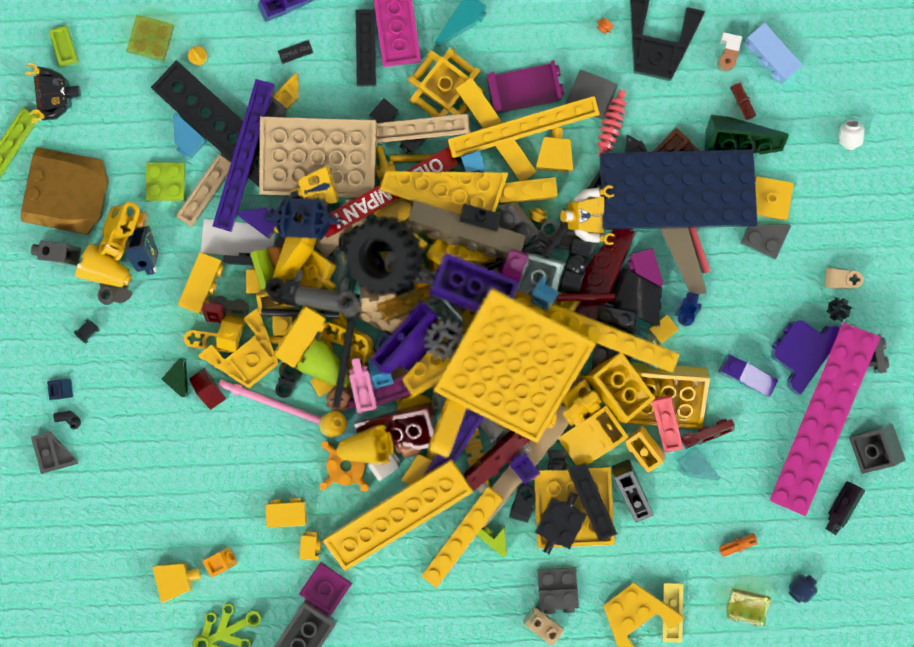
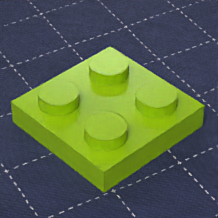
M146 163V201H185V163Z

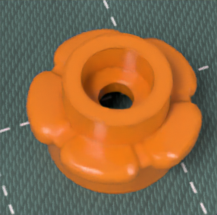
M604 17L596 21L599 31L603 34L607 32L612 33L611 30L614 25Z

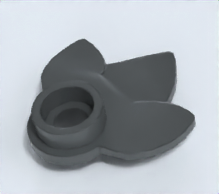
M99 283L101 289L98 291V299L104 305H110L114 302H126L133 294L127 289L128 286L126 285L121 288ZM110 293V297L106 299V295Z

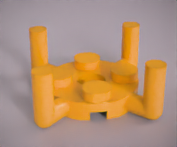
M329 441L321 443V447L326 449L330 456L326 464L329 477L319 485V488L326 490L334 482L341 485H351L356 482L361 487V491L366 492L369 489V485L362 478L365 471V463L349 461L351 469L343 471L341 469V462L344 460L337 454V449Z

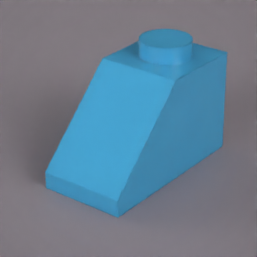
M175 113L173 115L174 143L179 146L176 150L184 157L188 155L192 158L207 141Z

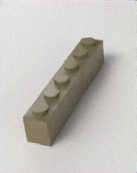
M414 200L407 227H412L416 234L421 233L432 239H440L450 245H459L469 251H478L488 257L500 258L503 261L506 260L511 248L522 251L526 235L500 227L495 232L459 222L460 214Z

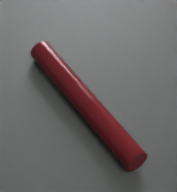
M615 293L558 294L556 301H615Z

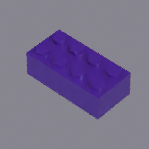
M445 253L441 258L428 294L477 313L491 288L513 299L519 282Z

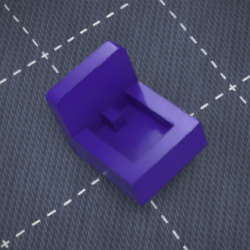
M519 453L511 459L512 463L509 465L525 485L541 474L526 453L522 455Z

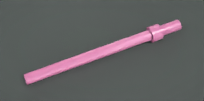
M224 380L219 382L218 387L229 390L234 395L248 397L317 424L320 422L321 416L245 389L243 385L232 384Z

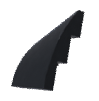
M622 268L611 290V293H615V301H607L606 303L611 306L637 310V318L659 328L662 287Z

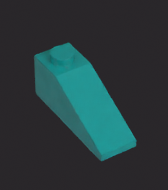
M462 0L435 40L436 45L439 47L474 27L478 21L482 22L487 14L485 12L486 5L478 0Z

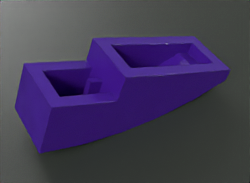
M260 0L257 6L264 21L268 22L314 0Z

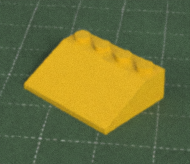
M632 362V367L655 398L671 395L679 428H702L710 380L708 368L675 365L672 373L649 363ZM652 402L626 424L658 426Z

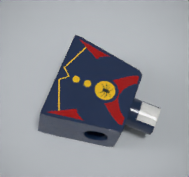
M149 226L135 228L132 235L128 237L125 252L136 271L145 270L147 275H152L157 272L155 265L158 258V249Z

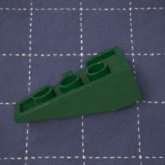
M711 115L706 128L705 151L753 150L754 153H759L760 155L780 152L784 150L789 135L785 132L736 118Z

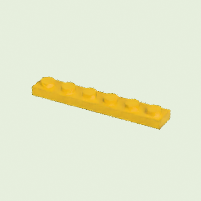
M487 487L422 574V577L435 588L440 585L503 501L504 497L492 487Z

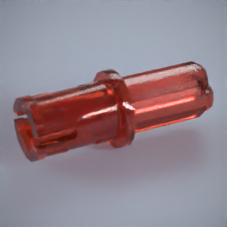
M741 82L731 86L730 90L737 101L736 105H739L745 119H753L756 113L749 101L751 98L747 97Z

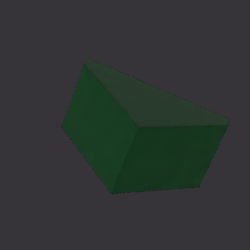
M184 358L178 359L162 377V380L181 397H188L187 360Z

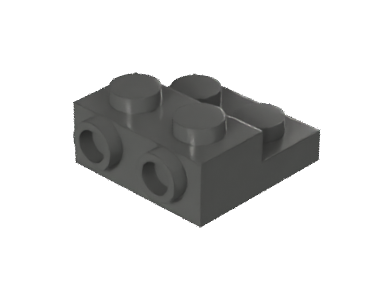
M517 202L511 205L506 203L499 209L501 212L499 227L526 235L524 244L539 233V230Z
M576 568L537 570L539 609L544 610V614L556 613V609H563L564 613L575 612V608H579Z

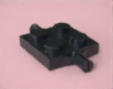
M571 492L567 502L550 498L535 529L536 534L543 536L547 540L543 552L550 555L554 544L571 549L587 515L573 506L578 496L577 494Z

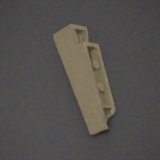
M660 229L691 296L707 293L689 229Z

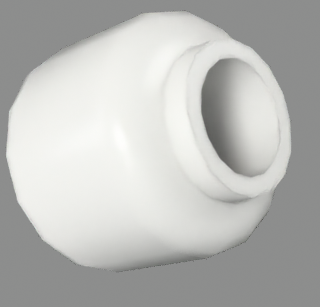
M847 120L839 128V143L848 150L861 146L864 142V126L857 120Z

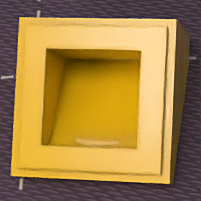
M317 378L310 380L318 397L330 392L333 388V385Z

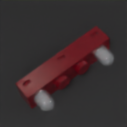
M510 430L462 474L465 481L473 491L477 490L480 494H483L488 487L485 481L500 472V468L504 464L510 463L518 451L522 454L526 453L527 456L532 453V447L528 443L531 440Z

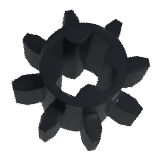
M835 297V300L829 302L828 310H826L830 314L829 318L834 321L839 320L843 322V319L850 317L852 307L848 305L849 301L844 298L840 300Z

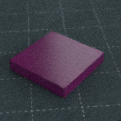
M320 562L299 595L331 616L352 585V582L323 562Z

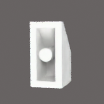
M395 452L389 455L391 461L387 464L370 463L368 465L378 481L400 467L398 464L400 459Z

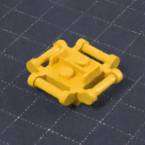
M452 47L443 57L430 50L420 67L407 79L411 85L417 88L410 102L412 104L416 103L433 117L447 116L448 113L451 115L465 114L469 109L465 103L458 110L453 108L461 98L455 88L469 78H472L474 81L481 72L478 67H473L456 54ZM452 59L470 73L469 77L448 61ZM435 61L436 65L432 68V70L425 77V79L422 82H419L418 80L421 78L424 72L428 69L431 63ZM478 86V88L480 89V91H481L482 94H483V92H484L483 89ZM424 93L443 108L441 113L420 98L421 95Z

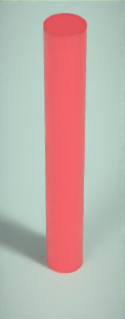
M688 228L703 274L711 272L696 228Z

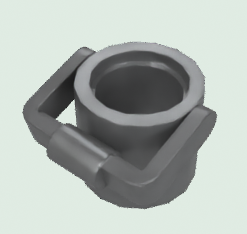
M486 417L479 424L490 436L488 441L492 445L510 431V429Z

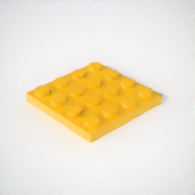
M611 467L588 468L614 525ZM569 469L539 470L541 474L534 479L536 527L551 497L558 501L567 502L571 492L578 495L568 473ZM578 495L573 506L587 514ZM586 515L571 547L615 545L614 536L599 542ZM537 534V548H544L547 540ZM554 544L553 548H555V547H564V546L555 545V544Z

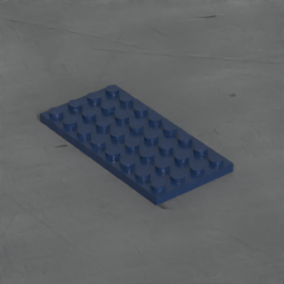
M753 150L600 153L601 189L606 185H611L613 188H607L606 194L614 193L613 197L601 195V197H604V230L748 227L758 225Z

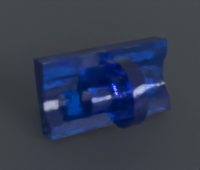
M687 292L686 298L681 301L676 309L675 316H678V321L681 325H692L696 315L701 310L702 304L697 303L698 294Z

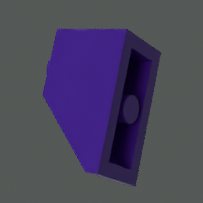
M267 208L245 210L237 213L240 218L268 239L275 233L276 223L274 221H265L264 217H267L264 216L265 213L276 212L273 208L271 210Z

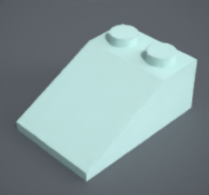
M532 252L526 253L529 254V259L521 274L522 277L518 283L517 290L531 295L541 278L545 277L547 278L546 285L558 291L566 262L552 258L546 259L542 255Z

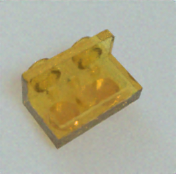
M732 588L726 606L727 617L734 621H743L754 626H765V617L771 599L769 596Z

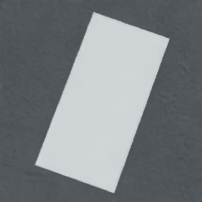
M204 219L201 253L238 256L239 253H251L274 246L275 233L268 239L250 224L235 222L233 231L229 232L213 227L214 220Z

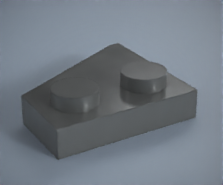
M791 225L748 226L740 244L776 259Z

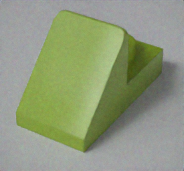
M505 525L496 536L492 535L494 532L488 526L482 527L477 536L502 557H505L507 555Z

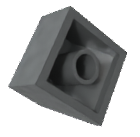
M893 424L877 427L849 437L862 474L893 467L906 460Z

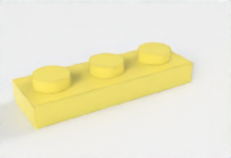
M663 583V603L669 605L670 608L682 615L683 583ZM662 619V641L682 642L683 621L670 630Z

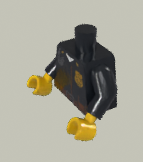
M34 63L25 65L32 68V72H25L27 76L37 75L34 76L37 109L32 110L29 114H35L37 118L32 119V123H37L40 119L43 121L58 119L67 112L68 108L72 107L71 98L81 97L80 86H70L69 81L61 73L50 68L37 67Z

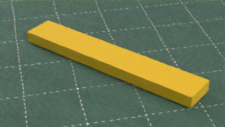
M469 78L455 88L482 129L503 123L472 78ZM515 140L495 146L519 181H525L537 172Z

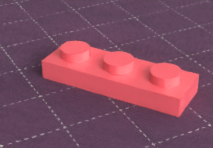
M671 395L656 397L652 404L664 453L682 450L683 443Z

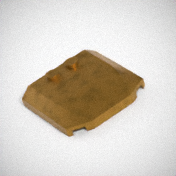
M36 147L32 156L21 208V222L89 235L90 230L102 218L109 179L105 171L104 161Z

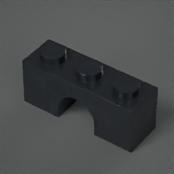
M383 98L369 114L371 120H377V123L393 122L399 111ZM427 138L400 140L397 142L401 144L399 148L406 154L409 152L414 154Z

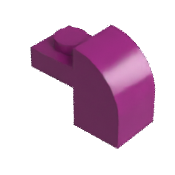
M511 248L506 260L502 261L497 274L519 282L529 259V254Z

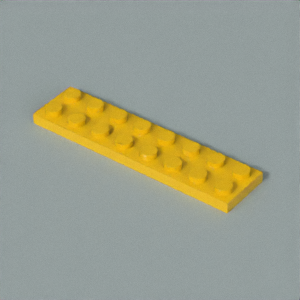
M452 459L329 534L323 538V543L343 570L346 571L473 493V489L465 481L464 476Z

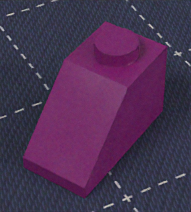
M653 248L629 256L627 264L630 271L660 287L664 285Z

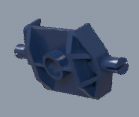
M284 198L276 212L265 213L264 215L267 216L264 217L265 221H274L276 223L279 235L284 238L297 237L322 240L332 224L342 225L343 223L341 222L343 221L342 217L331 216L327 201L319 199ZM299 213H302L303 219L298 223L297 216Z

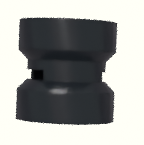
M549 450L548 457L550 462L548 463V470H567V464L565 463L567 451Z

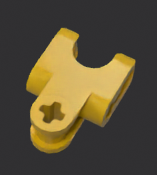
M125 202L121 206L116 205L109 210L102 231L103 240L99 246V254L104 255L107 253L112 255L114 260H120L124 253L127 239L132 235L139 216L140 208L137 204ZM127 207H131L133 210V214L128 217Z

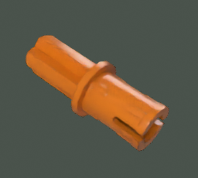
M751 533L739 539L734 538V541L719 546V552L722 557L738 551L741 553L743 549L758 545L755 534Z

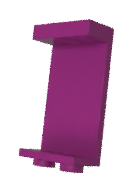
M551 60L550 64L497 75L494 72L487 73L486 78L492 107L496 114L561 101L562 95H564L563 84H559L558 76H561L559 65H555V61Z

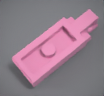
M359 357L353 358L352 364L354 369L349 370V377L357 412L361 413L377 409L367 367H361Z

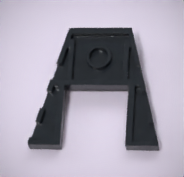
M630 0L633 73L671 81L705 11L686 8L679 43L642 35L649 0Z

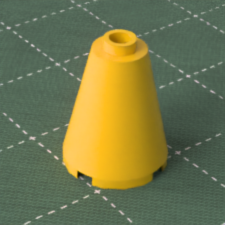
M90 243L82 255L81 264L78 263L75 277L121 288L124 285L128 286L132 279L130 270L119 261L114 260L111 255L107 253L104 255L99 254V246Z
M383 425L372 427L340 441L337 446V454L342 460L380 465L387 464L391 461L389 455L393 454L390 432L386 433L384 430L386 427Z

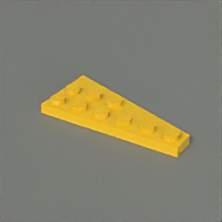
M386 171L380 191L412 202L416 200L460 215L463 203L495 212L508 173Z
M466 309L461 316L456 318L457 327L463 326L461 332L468 330L477 314L476 312ZM448 328V329H447V330H449L450 332H453V331H454V330L451 329V328ZM447 336L443 337L444 343L448 342ZM454 343L451 349L455 348L457 343ZM440 347L436 348L440 351H445ZM427 351L422 360L414 365L402 379L412 397L438 382L450 361L448 357H445L444 361L441 360V356L434 359V352L429 354Z

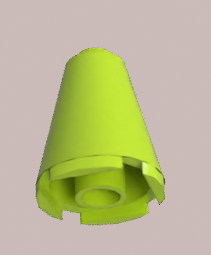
M318 338V341L315 340L304 354L305 361L303 363L299 362L297 370L336 386L340 359L322 339ZM348 368L346 371L344 387H346L350 383V372Z

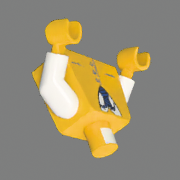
M606 185L603 189L592 188L580 192L575 196L574 201L568 202V210L561 212V221L568 222V229L574 230L575 235L584 241L595 243L603 241L606 245L614 244L606 241L607 236L614 237V234L601 235L604 234V197H601V195L613 197L614 193L606 194V189L613 188V186Z

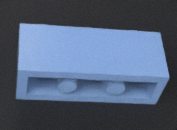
M765 22L744 41L748 51L755 53L759 58V63L763 67H767L772 72L771 76L777 82L780 81L781 84L803 66Z

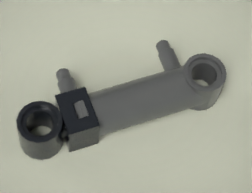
M297 270L293 281L286 280L284 284L281 279L272 278L265 285L267 294L276 303L284 302L286 305L295 307L304 305L343 313L347 317L355 316L360 310V304L355 295L347 291L349 280L346 278L340 284L338 292L301 285L303 278L302 270ZM277 288H280L278 292L274 293ZM347 302H352L350 306L345 307Z

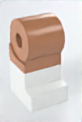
M724 32L721 35L719 43L724 44L722 56L717 62V66L721 71L728 72L735 66L742 36Z

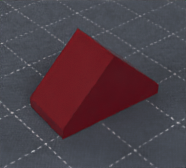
M203 368L189 378L196 395L210 410L226 400V397L206 368Z

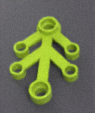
M226 603L222 608L223 614L217 632L209 636L212 624L218 618L215 612H209L205 616L206 622L202 634L194 638L192 647H201L199 645L200 641H205V647H221L213 644L218 640L239 647H244L242 642L248 641V647H251L252 642L249 638L241 639L230 634L248 625L251 627L259 625L262 615L259 611L252 610L246 615V618L227 627L230 615L234 612L235 607L232 603ZM226 606H230L232 608V611L230 613L226 612ZM208 615H213L214 621H210ZM251 615H257L258 620L252 621Z

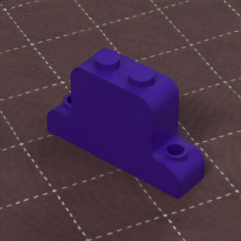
M421 301L373 355L370 361L383 374H390L398 366L410 371L417 362L422 360L430 348L425 347L424 343L428 340L424 339V335H429L426 329L427 327L432 329V322L436 323L437 315Z
M804 321L788 322L782 330L784 332L780 339L777 338L771 345L773 348L771 351L772 358L791 371V375L787 379L788 388L795 394L801 395L830 354L840 330L838 326L829 327L826 325L821 332H818Z

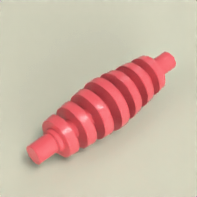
M618 91L617 97L611 100L613 105L608 106L607 110L610 112H606L604 115L607 119H602L601 124L604 126L600 127V131L604 134H599V139L602 142L598 141L597 143L600 149L597 157H599L600 153H607L608 150H612L613 146L610 143L614 144L616 142L614 137H618L620 133L617 130L622 129V124L618 122H623L624 117L620 115H625V110L621 107H626L627 104L624 100L626 91Z

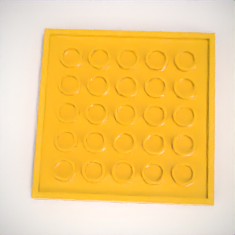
M491 288L434 387V391L538 443L596 343Z

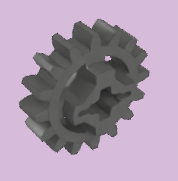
M440 318L439 324L432 322V329L427 327L426 330L429 335H424V339L428 341L424 344L425 347H430L428 349L429 354L434 352V359L441 356V360L444 361L445 357H448L449 360L452 358L466 332H461L463 326L457 327L456 320L450 323L449 318L446 319V322H443ZM446 328H451V329H453L454 331H453V332H450V331L447 330ZM437 330H439V333L437 334V336L433 337V335L435 334V332H436ZM444 336H447V343H444L443 341ZM454 343H457L456 347L451 349ZM440 347L445 351H440L436 348Z

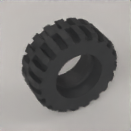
M387 216L367 221L356 227V231H353L349 236L351 240L347 241L346 248L348 251L345 252V259H348L346 266L347 269L351 270L352 274L350 275L353 280L356 279L358 281L357 284L361 288L366 287L365 290L367 292H375L376 295H383L385 293L388 295L413 283L416 280V276L421 272L419 266L423 265L424 260L421 257V254L424 253L423 247L419 246L421 240L419 236L416 237L414 235L415 230L412 227L408 228L405 221H398V218H388ZM377 238L386 241L394 251L396 262L392 273L380 268L375 261L373 247Z

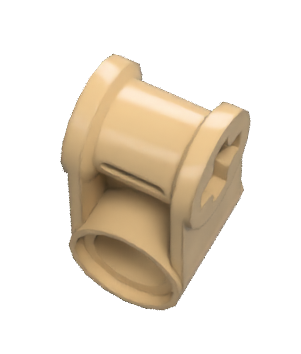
M835 268L825 269L824 288L853 289L863 284V276L858 271ZM853 277L857 279V282L852 283V281H849V278Z

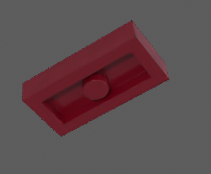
M215 301L203 302L202 312L206 322L221 324L226 316L223 306Z

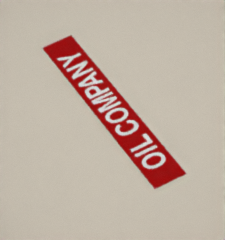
M447 147L404 172H447L459 164L455 158H452L450 149ZM381 185L330 212L331 216L342 217L343 221L341 222L343 223L342 225L332 224L325 234L326 239L400 197L380 191Z

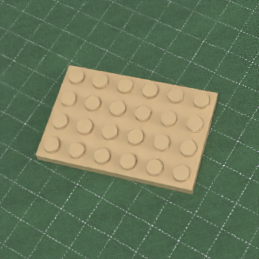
M260 117L259 194L291 195L290 190L300 188L299 179L326 166L330 168L338 197L357 198L374 189L377 120Z

